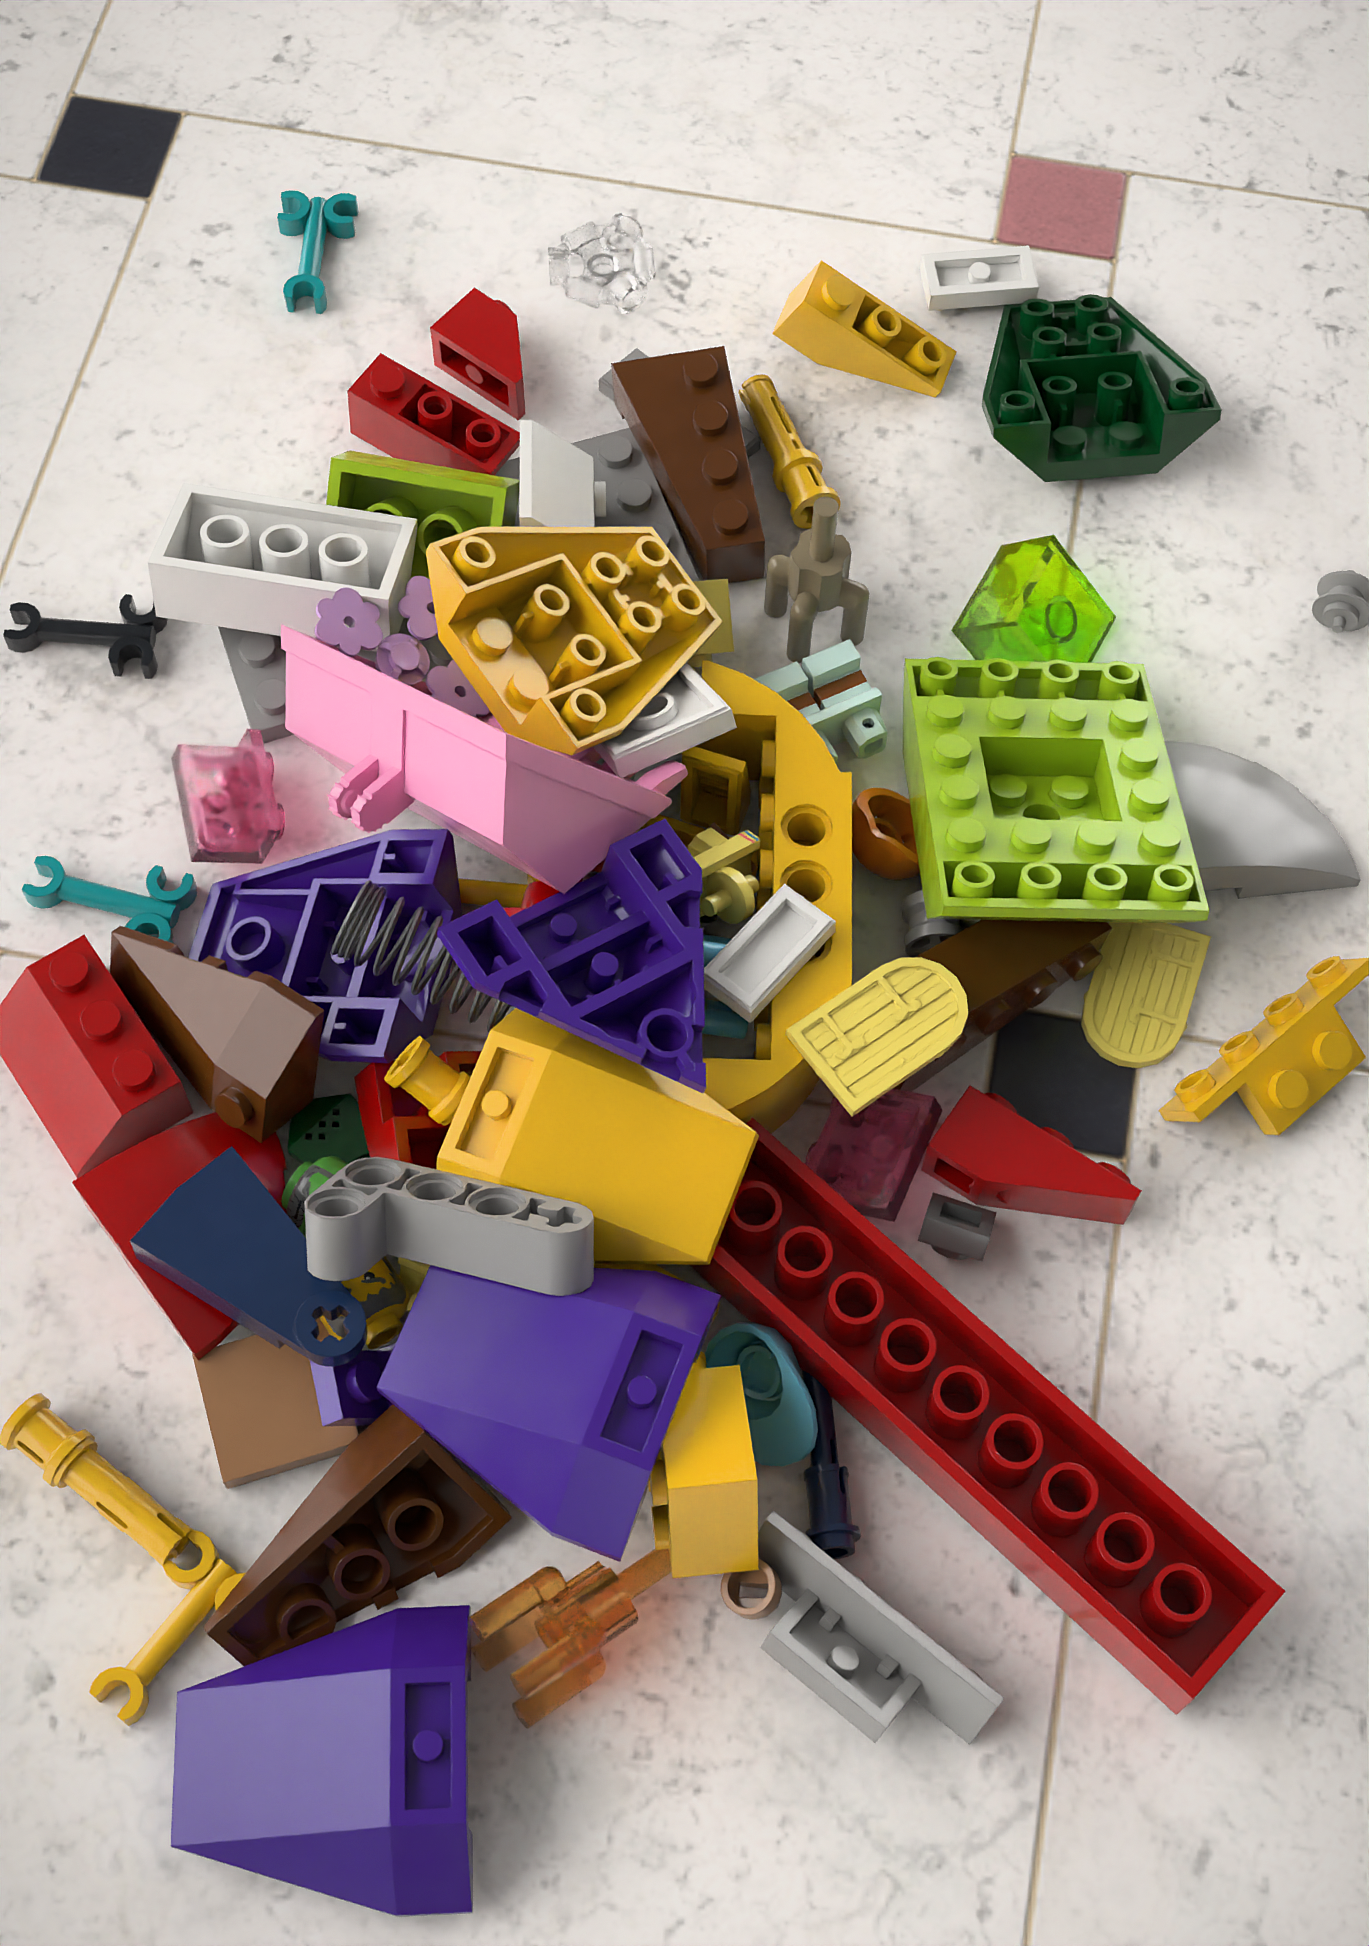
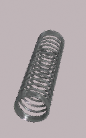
M371 880L366 881L337 934L331 950L332 955L337 954L338 958L343 957L344 961H348L355 953L354 964L356 967H359L368 960L383 938L373 966L374 976H379L387 969L402 947L392 977L393 985L397 986L404 981L424 951L412 982V995H417L423 990L444 958L430 997L431 1004H437L461 970L456 964L440 989L452 958L443 945L427 973L420 981L438 936V927L442 926L443 917H436L412 958L401 972L406 955L424 913L423 906L418 907L395 946L381 965L385 950L405 904V898L401 897L361 957L367 937L387 892L385 887H378V884H373ZM463 972L460 975L450 1002V1014L457 1013L473 990L469 983L460 996L466 981ZM477 990L468 1016L470 1024L476 1022L491 1000V996L486 994L480 1004L483 993ZM498 999L496 1000L487 1025L488 1033L504 1018L511 1005L505 1003L500 1011L503 1002Z

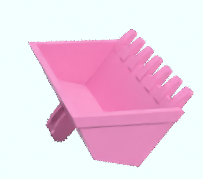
M281 625V649L286 651L285 728L345 773L339 783L335 782V786L330 794L327 795L330 806L328 809L333 811L334 815L345 820L351 818V822L355 824V827L368 833L371 831L376 832L377 829H382L384 823H390L408 808L565 894L606 858L611 844L634 834L651 818L657 817L672 803L671 798L665 795L688 775L685 765L670 760L646 772L637 781L630 779L637 772L620 778L606 762L602 765L596 763L602 757L594 747L575 755H569L538 746L506 733L491 711L483 717L476 716L475 718L432 697L433 693L429 691L424 681L409 686L376 670L375 662L359 655L349 657L341 653L337 646H331L314 637Z

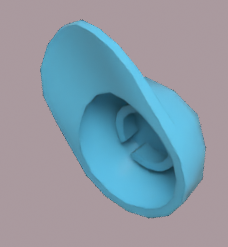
M755 1322L736 1323L721 1329L708 1343L705 1352L707 1368L740 1365L754 1461L761 1465L783 1467L804 1460L815 1447L818 1432L817 1417L810 1393L799 1375L800 1366L792 1346L775 1328Z

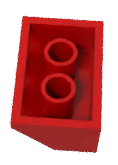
M85 935L80 936L25 968L0 1004V1056L77 1178L111 1157L163 1132L194 1113L179 1077Z

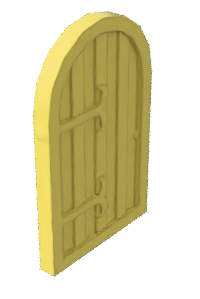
M1109 922L1112 930L1100 950L1103 958L1094 969L1088 991H1086L1083 997L1081 1025L1087 1042L1106 1060L1118 1066L1132 1068L1155 1065L1173 1053L1183 1032L1187 1028L1186 1021L1211 936L1168 923Z
M922 957L898 958L872 970L867 976L786 1029L785 1035L852 1117L948 1051L962 1034L968 1016L967 995L958 978L940 963Z

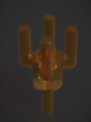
M654 1549L617 1575L610 1567L607 1568L597 1561L566 1582L561 1571L556 1567H543L468 1617L473 1631L481 1640L472 1646L471 1650L485 1672H488L538 1637H540L547 1650L510 1674V1679L521 1698L512 1703V1708L525 1728L529 1729L604 1675L606 1662L600 1649L638 1622V1612L631 1600L672 1572L669 1549Z

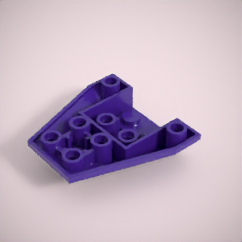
M430 1265L378 1382L377 1391L551 1536L620 1562L646 1496L652 1470L693 1363H696L721 1295L657 1271L594 1268V1280L589 1288L577 1294L556 1296Z
M470 1605L397 1608L178 1691L170 1846L184 1852L396 1917L473 1913V1834L468 1827L467 1682L471 1681Z

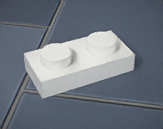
M1029 246L922 254L920 273L928 311L1020 304L1026 300L1037 298L1039 286Z

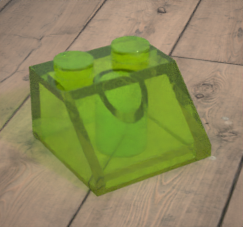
M1049 535L1001 545L951 631L975 660L1001 658L1009 661L1048 662L1051 660H1065L1068 662L1092 663L1116 616L1055 535Z

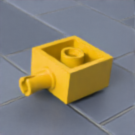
M700 1351L697 1362L693 1363L648 1482V1490L651 1492L653 1504L651 1511L655 1550L669 1549L672 1579L759 1570L758 1481L740 1365L707 1368L706 1356L702 1351Z

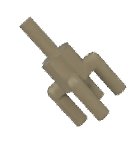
M821 497L815 501L812 527L800 533L799 542L791 551L790 557L781 554L774 555L767 564L765 613L774 618L782 617L787 612L788 595L794 601L790 610L786 651L788 659L792 662L802 663L803 658L810 656L813 622L818 612L829 611L837 606L843 607L841 640L844 642L851 639L855 646L860 644L864 638L869 590L864 584L848 579L852 552L846 538L843 535H836L839 506L837 501L831 497Z

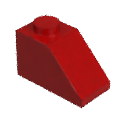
M474 287L430 327L434 365L516 420H519L525 415V398L517 315L504 302L493 300Z

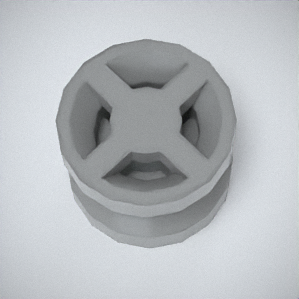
M923 890L908 895L902 901V918L909 925L910 929L904 938L905 952L909 957H916L964 930L960 926V919H927Z

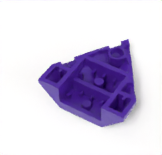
M666 819L611 844L602 871L575 884L565 894L559 892L510 917L496 899L438 927V937L474 989L698 1092L704 1093L706 1089V1063H703L702 1031L705 1027L703 928H700L702 869Z

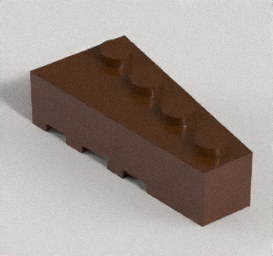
M720 346L611 363L615 406L622 419L626 420L645 456L665 502L668 503L677 520L678 529L704 581L728 579L729 584L765 578V538L725 347Z
M980 920L916 956L940 963L958 978L967 995L968 1016L960 1038L948 1051L891 1089L883 1097L891 1106L1024 1011L1041 1004L1055 989L1072 978L1076 982L1086 977L1101 962L1103 955L1099 950L1111 932L1112 927L1108 922Z

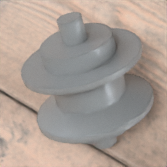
M1353 570L1328 573L1319 580L1317 585L1319 597L1312 606L1313 616L1319 623L1331 628L1336 633L1359 630L1369 624L1368 578Z

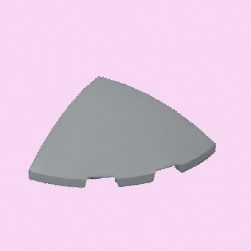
M1164 741L1204 891L1235 888L1237 898L1240 899L1356 887L1359 885L1361 879L1344 840L1331 821L1293 784L1257 762L1249 761L1221 749L1190 742Z

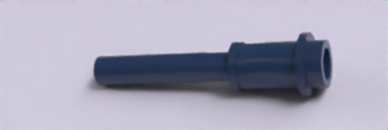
M802 1370V1380L810 1393L816 1409L818 1427L815 1447L810 1452L811 1467L803 1472L810 1520V1529L805 1534L832 1559H841L855 1553V1542L861 1537L859 1527L852 1524L848 1488L849 1472L846 1466L839 1467L832 1397L818 1380Z

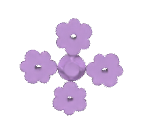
M424 576L412 577L405 587L406 596L402 597L398 602V611L403 617L408 618L407 627L412 636L397 633L383 639L382 630L376 623L380 616L379 609L373 603H363L360 594L352 588H341L336 591L332 599L325 598L317 604L316 614L320 620L315 626V636L318 640L331 646H338L339 651L349 657L356 656L361 649L373 650L378 647L375 657L376 670L409 686L419 683L426 677V685L429 691L433 693L432 697L475 718L476 716L483 717L490 711L454 660L447 667L435 666L429 671L430 659L428 652L418 640H430L434 635L439 639L430 579Z

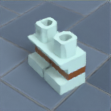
M851 639L803 658L802 668L796 661L754 679L774 690L803 714L825 742L836 765L838 755L833 746L844 741H848L856 756L863 759L885 749L888 733L879 714L882 693L879 689L870 687L860 669L861 657Z

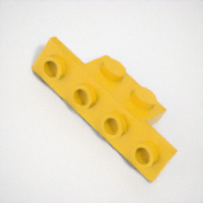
M1333 956L1313 966L1306 974L1309 981L1295 993L1284 995L1269 1004L1263 1011L1265 1019L1251 1031L1242 1032L1229 1039L1219 1049L1220 1058L1207 1069L1188 1075L1176 1085L1174 1091L1177 1095L1158 1110L1165 1121L1201 1122L1237 1091L1264 1135H1280L1366 1059L1365 1054L1334 1005L1369 975V958L1341 959L1339 956Z

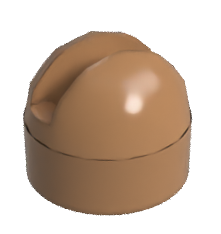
M758 1559L759 1570L724 1573L721 1580V1596L724 1603L730 1610L746 1619L768 1617L778 1608L782 1596V1585L777 1572L760 1559ZM740 1586L768 1589L765 1598L739 1597Z

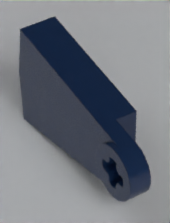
M232 1146L176 1188L130 1240L136 1259L279 1349L286 1344L318 1365L333 1367L343 1365L354 1359L366 1343L368 1330L362 1305L348 1292L340 1281L322 1280L313 1276L308 1271L306 1238ZM340 1315L345 1316L343 1326L346 1337L339 1341L336 1337L329 1335L322 1341L317 1340L319 1329L316 1320L324 1316L328 1320L333 1321Z

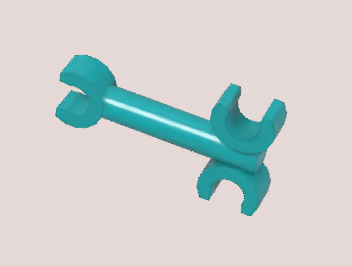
M293 190L281 192L284 213H278L277 216L280 233L286 236H298L304 233L298 275L288 279L283 288L286 308L288 312H295L297 300L309 296L314 298L316 314H323L327 308L325 286L323 281L319 279L326 231L328 230L332 236L339 239L355 237L354 219L351 216H358L357 197L350 193H340L333 195L328 200L322 197H314L309 201L304 193Z
M46 855L37 856L34 864L39 875L53 878L51 882L43 887L24 884L21 889L26 901L33 907L41 909L52 908L65 900L132 918L126 924V928L147 935L155 934L159 936V939L174 944L175 938L171 929L176 926L180 911L191 906L197 896V885L192 874L186 873L181 885L176 890L164 891L162 889L167 880L162 866L155 865L149 871L146 878V887L150 895L148 897L68 876L57 859Z

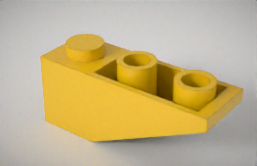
M822 260L789 294L772 333L817 364L932 397H936L941 393L957 352Z

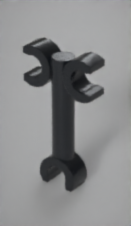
M125 594L120 600L119 609L124 624L41 617L40 612L35 606L29 603L18 602L10 605L9 610L15 624L28 626L22 630H4L3 636L8 649L20 653L33 651L43 641L111 646L108 658L114 676H122L124 665L128 660L140 658L145 679H152L158 668L153 651L156 634L164 629L168 618L156 617L154 602L153 608L149 613L137 615L134 599L130 594Z

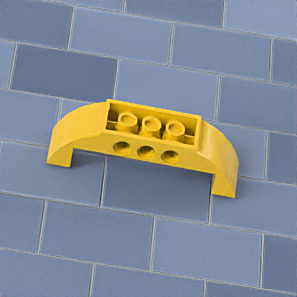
M702 660V679L732 709L737 728L694 747L746 762L749 780L759 781L758 810H760V826L758 827V837L761 839L760 848L757 849L759 891L756 897V913L786 884L836 921L835 933L754 1019V1031H756L754 1059L703 1058V1063H706V1089L704 1093L745 1124L753 1117L772 1134L795 1114L814 1090L820 1079L785 1035L786 1029L852 986V772L839 771L825 742L803 714L774 690L744 673L711 661Z

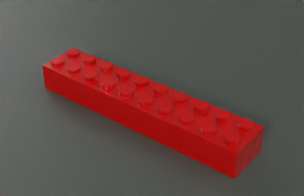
M752 1117L746 1125L757 1132L759 1137L710 1264L689 1266L750 1322L775 1328L792 1346L798 1364L803 1371L818 1380L835 1401L1177 1715L1199 1694L1286 1591Z

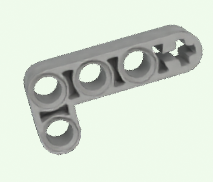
M382 1157L362 1158L347 1164L304 1201L308 1271L313 1276L322 1280L345 1281L357 1278L371 1269L386 1254L548 1295L565 1296L577 1294L589 1288L594 1280V1216L589 1208L576 1202Z

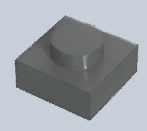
M933 1192L918 1241L931 1245L934 1251L947 1258L964 1260L970 1257L983 1261L997 1212Z

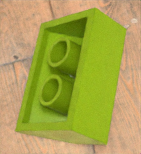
M349 450L331 457L326 505L417 519V535L411 578L424 576L430 579L426 558V550L430 543L477 527H515L520 480Z

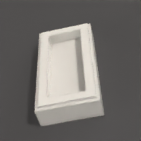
M784 884L704 968V989L751 1023L835 933L836 921Z

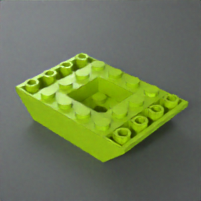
M931 657L928 659L905 658L902 753L927 919L1148 923L1207 921L1210 910L1144 664H1129L1123 661L1079 663L1065 660H1051L1048 662L1009 661L1001 658L989 660H950L943 657Z

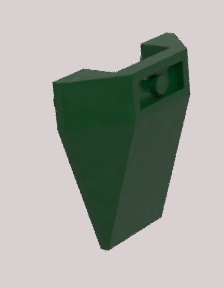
M1089 294L1080 296L1076 300L1047 301L1044 299H1029L1022 304L1004 305L983 392L982 409L993 438L1044 482L1156 474L1220 420L1222 409L1207 379L1112 297Z

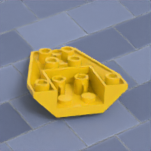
M477 527L430 543L426 550L438 636L443 646L506 733L546 749L569 755H575L619 736L723 623L653 527Z
M515 1008L490 1030L437 1156L436 1170L568 1200L586 1206L592 1211L594 1216V1264L709 1265L759 1135L707 1094L698 1092Z

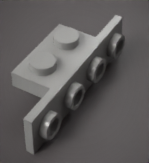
M774 1511L765 1519L758 1532V1559L767 1563L777 1572L781 1581L782 1591L796 1603L773 1627L760 1648L874 1743L878 1741L909 1700L913 1698L970 1745L1004 1700V1697L986 1684L975 1671L965 1667L928 1637L917 1624L906 1619L875 1594L859 1577L848 1572L816 1546L805 1533L794 1528Z

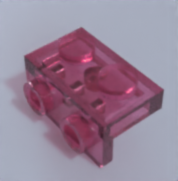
M247 728L237 747L178 744L171 760L191 862L263 864L275 841L281 839L284 833L285 813L283 806L280 803H276L272 786L274 761L271 753L264 749L261 730Z
M891 1089L851 1117L833 1095L828 1119L818 1141L810 1146L805 1164L863 1216L895 1222L943 1110L935 1096Z

